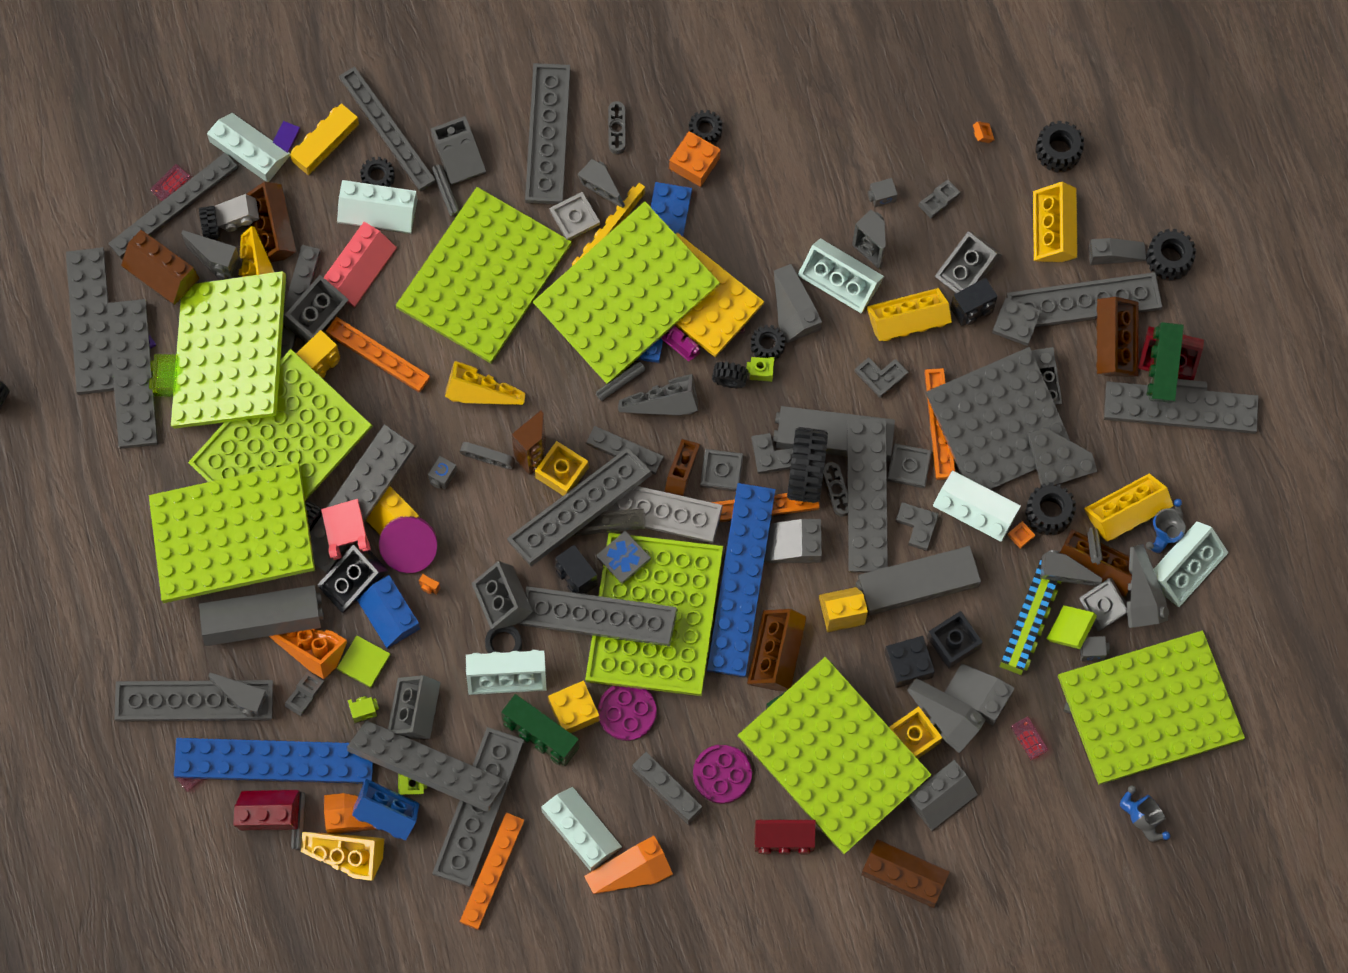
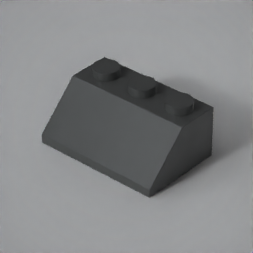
M869 210L855 224L852 246L879 270L882 268L886 247L885 221L881 214Z
M498 561L472 582L491 630L518 624L533 612L512 565Z
M424 675L398 678L388 730L410 739H430L441 682Z
M953 760L908 796L907 802L930 830L933 831L978 794L966 773Z

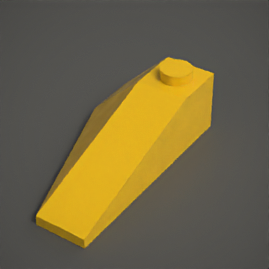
M251 226L241 235L240 258L243 259L242 268L239 269V275L246 277L274 273L255 227Z
M454 361L445 392V397L449 400L462 403L524 404L525 392L507 383L499 384L493 379V376L488 374L485 377L477 373L478 369Z
M302 832L301 852L320 862L323 861L331 865L336 870L347 873L352 878L372 881L383 860L384 839L367 836Z

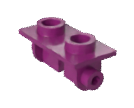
M673 326L661 339L690 362L701 353L699 345L689 337L684 339L685 334L677 326Z

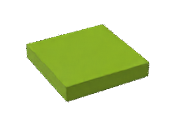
M1063 605L1047 639L1053 643L1081 649L1097 615L1094 612Z
M356 636L338 665L337 670L372 688L391 654Z

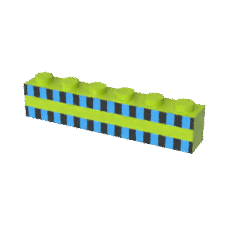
M1042 558L999 666L1019 675L1022 674L1023 670H1028L1031 662L1028 659L1030 652H1035L1038 642H1035V638L1037 635L1041 636L1045 626L1041 624L1043 617L1048 618L1051 610L1048 604L1050 600H1055L1058 590H1055L1056 584H1061V581L1040 579Z

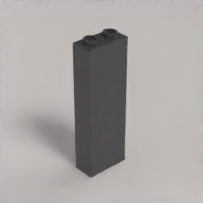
M781 406V411L776 413L775 423L779 424V428L774 430L773 441L777 442L776 448L789 449L793 448L796 428L804 427L825 430L828 432L826 454L847 456V419L886 418ZM886 419V461H890L895 419Z
M967 546L860 574L855 585L864 594L867 614L870 616L977 588L980 586L981 580L971 548Z
M315 585L200 603L201 631L205 646L321 628L320 620L324 619L323 610L318 605L322 604L321 594L316 592Z

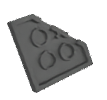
M1045 427L1027 433L1041 485L1045 484L1048 486L1049 483L1056 485L1057 483L1097 472L1093 454Z

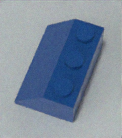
M389 575L373 584L357 600L387 649L420 630L419 622Z
M366 779L354 805L352 816L358 821L373 825L378 830L390 833L395 838L406 840L416 823L419 803Z

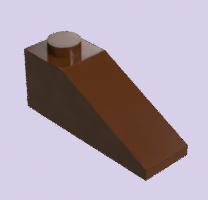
M681 439L667 477L666 493L684 496L700 447L699 443Z

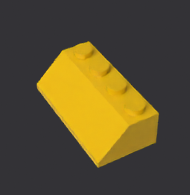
M1059 182L1033 191L1034 261L1065 262L1077 258L1076 188L1065 182Z
M939 288L867 306L874 333L879 341H889L894 337H904L913 332H924L929 328L943 327L948 323H952L949 303Z
M1149 473L1085 507L1084 510L1095 529H1098L1099 535L1108 542L1116 539L1124 532L1132 530L1139 524L1149 521L1159 511L1173 507L1168 488Z
M389 486L366 522L381 536L385 526L393 519L400 516L418 518L419 515Z

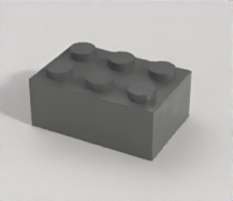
M319 275L283 316V324L302 341L308 343L320 330H323L349 299Z

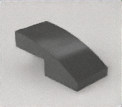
M946 180L935 188L932 194L923 199L918 206L931 219L949 205L960 194V191L949 180Z
M307 671L297 684L296 690L285 702V707L302 716L321 689L324 681Z

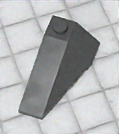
M792 264L774 270L778 324L780 331L784 334L783 337H785L786 344L820 331L822 321Z
M693 374L671 379L668 381L669 384L663 387L653 386L648 393L638 392L619 400L618 410L624 413L690 415L698 411V398Z
M1139 544L1130 547L1129 572L1132 574V580L1128 584V590L1131 591V602H1127L1129 627L1154 625L1168 621L1169 610L1144 545Z
M917 678L907 690L922 710H926L930 715V722L933 725L936 724L942 731L940 734L942 738L958 753L964 749L986 721L971 706Z

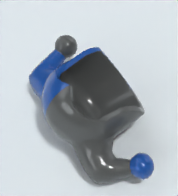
M1180 499L1174 500L1175 509H1163L1155 515L1153 526L1157 537L1154 543H1146L1148 550L1161 553L1168 543L1177 542L1184 536L1186 527L1183 521L1182 501Z
M1133 785L1129 786L1127 793L1120 801V807L1130 815L1132 823L1142 830L1150 842L1162 839L1168 840L1170 838L1169 832L1165 831L1162 834L1156 832V827L1166 819L1159 805L1150 795L1144 796L1137 802L1131 801V795L1136 792V787Z

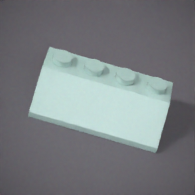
M233 113L219 119L207 133L210 143L266 182L272 179L290 157L289 152L287 153L272 140Z
M342 180L337 223L361 226L363 222H366L376 229L411 234L418 200L417 193L413 190Z
M821 238L812 245L798 273L799 277L859 313L864 311L884 278L880 273Z
M953 470L933 504L935 508L999 541L1004 540L1021 505Z
M1196 521L1153 569L1163 595L1177 607L1184 603L1228 554V551L1212 527Z
M511 651L507 653L492 652L488 654L473 653L466 655V676L469 695L547 691L544 651Z
M573 787L555 795L541 806L542 813L591 872L622 848Z

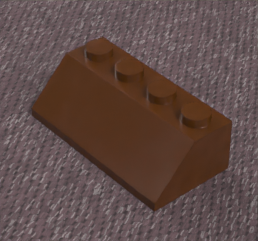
M264 181L247 193V195L256 199L259 220L247 226L248 229L251 226L255 227L269 261L272 263L287 259L296 253V247L282 184Z
M140 230L128 242L121 266L173 305L200 279L194 267L144 231Z
M1120 297L1097 299V374L1138 377L1139 302Z
M542 410L512 433L514 458L529 475L532 472L535 473L545 455L546 434Z
M1072 529L1060 554H1066L1102 578V582L1112 578L1121 595L1126 596L1128 584L1132 580V574L1129 572L1130 556L1100 543L1103 559L1098 565L1097 563H1092L1088 536Z
M793 609L763 610L747 684L775 691H787L791 688L806 616Z
M877 839L861 876L934 908L950 872Z

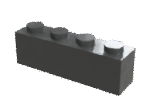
M647 752L632 765V771L687 825L702 812V806Z

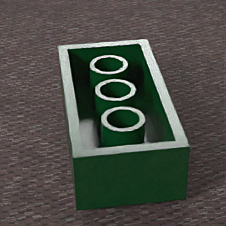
M1160 322L1154 328L1153 339H1156V345L1152 346L1151 358H1154V363L1149 368V377H1152V380L1147 385L1146 396H1150V401L1168 403L1175 401L1184 329L1182 324Z
M514 694L501 711L503 725L508 730H515L525 742H532L536 745L534 748L540 753L544 754L546 752L551 756L550 759L559 766L562 764L566 767L578 751V738L517 694Z

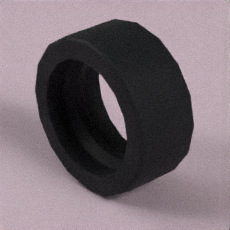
M511 625L497 630L490 629L487 632L485 638L487 653L496 652L492 646V641L501 632L511 634L515 640V646L512 651L521 652L522 638L514 626Z

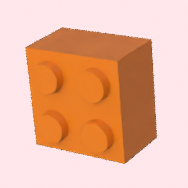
M689 131L670 158L669 169L701 187L719 161L721 149Z

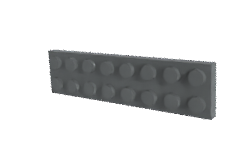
M533 63L525 203L559 204L563 202L570 65Z
M104 248L67 251L66 262L77 394L114 391Z
M1155 272L1009 292L1006 295L1008 299L1041 310L1035 327L1097 319V299L1120 297L1139 302V313L1162 309Z
M146 299L108 303L119 448L158 445Z
M1106 382L1104 420L1252 434L1257 432L1258 395L1177 388L1175 401L1168 403L1150 401V396H1146L1147 385Z
M847 419L849 572H871L888 567L886 419Z
M384 424L328 507L358 499L363 522H365L416 446ZM321 516L310 532L314 564L328 573L339 559L333 560V558H330L323 516ZM349 544L339 546L341 556Z
M627 447L509 536L507 540L530 566H533L652 476V473Z
M526 587L525 595L533 612L519 623L522 626L663 646L671 645L678 611L677 607Z
M235 680L266 691L267 697L259 717L254 715L253 717L243 715L242 711L211 681H116L114 720H273L274 682L273 680Z
M367 720L347 746V751L487 812H489L506 786V780L402 735L394 734V732Z
M489 727L486 728L473 766L506 780V786L489 812L464 801H459L432 874L434 876L469 888L471 887L521 752L524 739Z

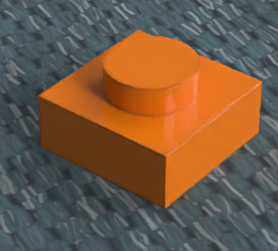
M978 121L973 124L974 134L978 141L990 143L995 140L989 123Z
M1022 521L1008 533V536L1021 549L1035 537V534Z
M422 574L419 579L421 589L428 594L432 592L437 595L440 590L439 582Z

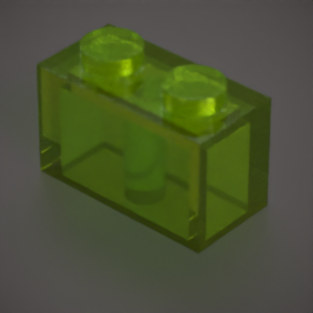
M154 354V360H151L150 364L153 378L149 379V389L152 390L154 396L173 397V393L176 391L178 355Z

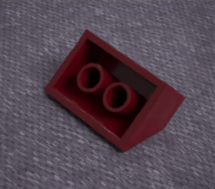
M1148 326L1138 369L1149 371L1150 365L1154 363V358H1151L1152 346L1156 345V339H1153L1155 327ZM1183 335L1178 379L1194 381L1203 351V339Z
M300 790L241 791L234 806L233 826L239 830L298 829Z
M755 820V851H759V854H771V851H779V854L784 855L790 854L791 851H798L799 854L803 855L810 854V851L815 849V820Z

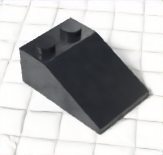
M354 544L317 586L344 613L373 584L380 581L388 572V569L370 550L363 552L359 549L358 544Z

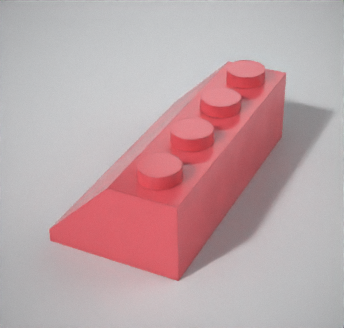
M363 222L324 276V279L349 299L346 303L356 307L397 247L378 229Z

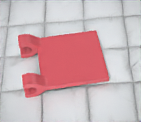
M358 499L321 509L329 544L330 558H333V560L341 559L339 546L358 541L359 549L363 552L371 550Z

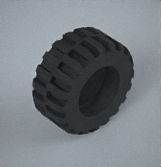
M804 427L795 429L787 497L790 500L811 503L820 501L828 432L825 430Z

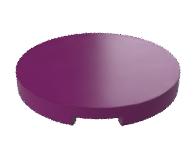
M400 516L390 521L383 529L379 540L380 553L385 562L393 569L404 573L418 572L425 569L433 561L437 552V536L433 528L425 520L419 517Z
M612 686L602 695L598 705L599 722L602 728L610 736L618 740L631 741L643 737L651 730L656 720V704L653 696L646 689Z
M727 745L711 746L705 749L695 761L693 768L695 787L704 798L711 802L725 804L736 801L746 793L751 783L752 769L750 762L745 754L735 747Z

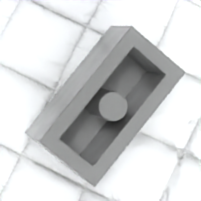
M247 194L215 206L217 225L228 232L235 231L241 226L251 225L252 222L259 220L257 201Z

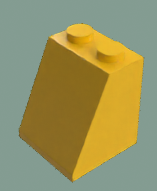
M857 587L819 595L827 632L865 625L868 611L864 594Z

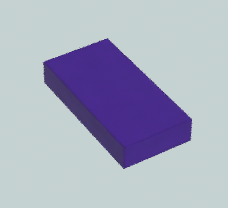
M283 121L273 143L285 152L290 153L301 130L300 127Z

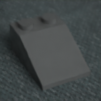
M182 230L181 234L186 248L217 278L221 280L234 278L240 262L235 246Z
M968 231L935 277L957 293L982 280L992 270L1002 254L977 234Z
M799 519L770 524L764 563H821V519Z
M961 664L944 693L974 708L986 719L985 722L993 726L1010 699L1014 687L994 676Z

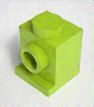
M751 357V362H747L748 373H750L749 380L772 382L774 357Z
M364 696L356 699V702L353 703L351 699L348 700L354 723L377 717L375 710H379L376 698L372 699L371 697L367 698Z
M398 773V793L400 795L424 794V789H427V785L416 781L414 786H409L411 779Z

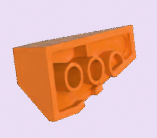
M310 629L269 636L304 667L322 679H325L338 666L347 644L346 639L329 630L324 632Z
M346 793L324 795V815L327 833L339 834L375 830L376 828L367 822L358 821L352 816L358 796Z
M652 836L584 877L593 894L616 891L617 889L656 884L673 875L657 839L655 836Z

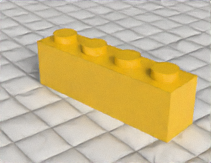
M342 103L338 107H334L325 120H321L317 128L312 133H308L300 145L292 149L290 154L292 162L309 175L359 125L358 117Z

